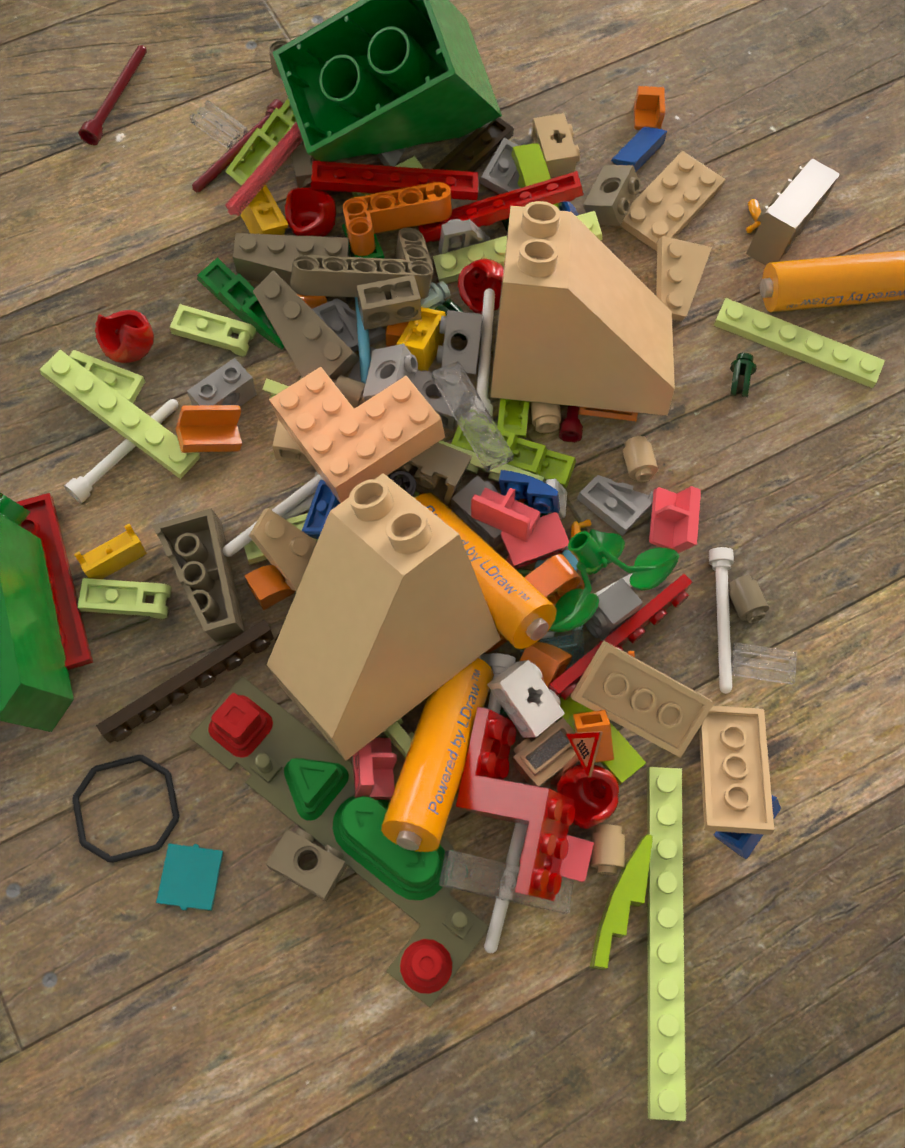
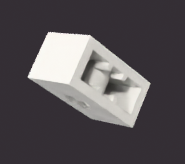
M529 660L515 662L487 685L522 737H537L565 713L560 707L559 697L554 691L548 689L542 680L543 675L540 669Z

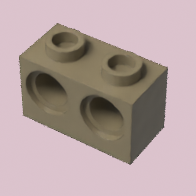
M414 275L356 285L358 307L364 330L421 319V298Z

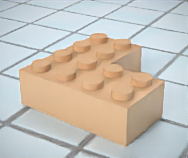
M322 367L314 370L269 399L278 420L340 503L349 498L353 488L361 482L375 479L382 473L386 476L445 438L441 417L407 376H404L355 409Z

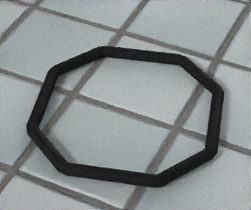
M135 755L94 766L90 769L72 798L80 844L85 849L110 863L158 851L179 821V811L171 773L168 769L144 755ZM141 761L165 775L173 818L155 845L110 856L86 841L79 797L96 772Z

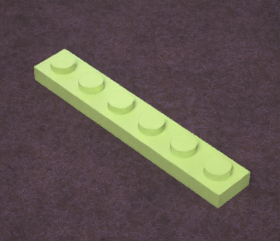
M595 211L576 216L600 241L603 240ZM507 236L433 256L439 282L443 281L445 284L458 281L459 274L465 266L483 258L494 260L504 267Z
M725 298L714 323L716 327L870 388H873L877 383L885 362L881 358L728 298Z
M59 350L40 368L43 377L178 478L182 479L200 459V453L198 452L182 453L176 435L62 350Z

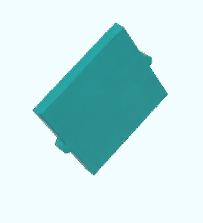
M168 843L156 903L180 906L184 911L188 908L212 911L224 852L200 848L198 844L184 846Z

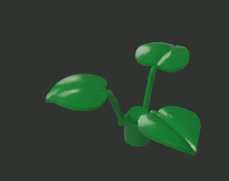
M590 529V532L582 531L577 533L569 541L568 549L579 561L576 567L581 573L584 590L581 588L570 590L558 600L555 605L557 610L556 618L549 630L552 632L570 631L585 624L594 615L599 604V597L596 594L590 593L592 587L588 575L597 573L613 562L627 573L632 574L629 581L633 588L641 591L649 590L661 584L670 575L680 555L673 549L653 548L639 554L634 566H628L618 559L625 547V541L620 535L601 532L595 529Z

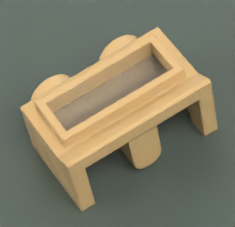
M564 718L550 725L533 742L527 738L514 748L513 751L516 755L511 763L529 785L542 787L547 780L558 773L576 754L566 736L567 733H575V731Z

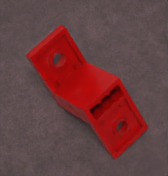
M477 707L455 807L484 817L529 825L515 892L554 901L555 895L560 891L562 884L560 869L562 860L566 858L569 843L567 834L569 825L573 823L575 818L574 799L549 788L505 781L504 778H506L509 772L508 757L510 748L516 739L515 725L511 720L491 709Z

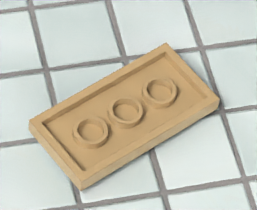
M681 151L632 202L629 213L625 216L620 227L657 251V241L662 236L675 238L723 187L725 179L684 151Z
M606 641L602 642L570 695L574 701L593 711L606 710L608 719L680 758L715 704L707 697Z
M713 706L699 728L704 830L771 835L774 831L764 709Z

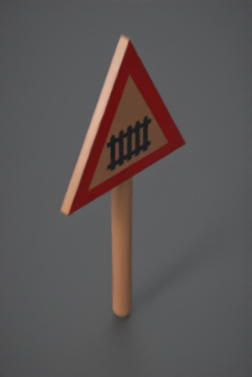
M603 731L566 734L576 754L550 780L552 785L556 784L560 777L578 761L583 766L588 778L591 777Z

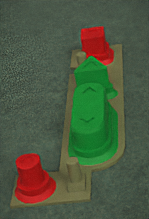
M242 676L193 731L189 738L230 771L237 763L251 774L245 782L248 786L301 829L312 835L322 846L329 845L343 853L344 855L341 860L345 861L349 868L420 924V927L386 972L428 1007H431L489 928L484 921L450 895L457 880L458 860L453 846L444 835H442L438 849L432 852L407 850L391 842L381 831L382 823L391 800H375L364 796L355 798L353 763L349 760L345 761L337 750Z

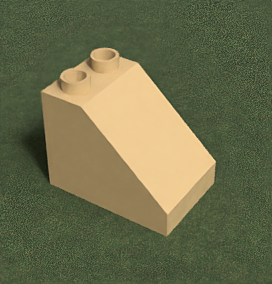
M543 201L531 202L525 207L511 206L490 397L668 416L675 390L672 311L572 212L560 211L555 205Z
M382 473L375 479L363 481L355 486L349 498L329 512L267 666L283 691L346 761L494 646L501 638L460 534Z

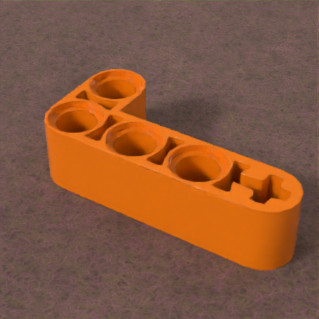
M435 182L353 197L345 201L343 204V214L352 253L358 256L371 254L375 249V233L447 220L452 214L450 187L445 183Z
M562 554L549 558L524 577L553 605H556L558 600L570 590L577 588L584 590L582 578ZM499 633L501 640L485 653L494 651L508 640Z

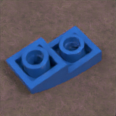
M501 470L499 484L502 495L506 496L508 490L512 488L515 490V500L527 499L528 506L540 511V513H559L558 491L552 486L525 474Z

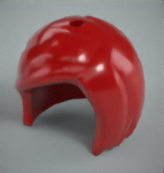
M309 187L291 189L287 194L285 203V217L288 226L296 236L325 237L332 231L335 225V200L326 192Z
M486 258L476 260L465 266L459 274L458 289L461 299L474 313L482 314L484 291L489 288L495 292L494 311L499 309L504 267L494 260Z
M123 310L107 317L98 315L97 322L95 323V337L103 353L112 361L131 363L142 359L149 353L154 343V333L145 315L135 310Z
M579 764L566 771L560 777V781H558L557 792L574 799L575 818L573 824L582 829H589L603 823L611 817L618 806V781L604 767L594 765L592 775L588 778L583 766Z

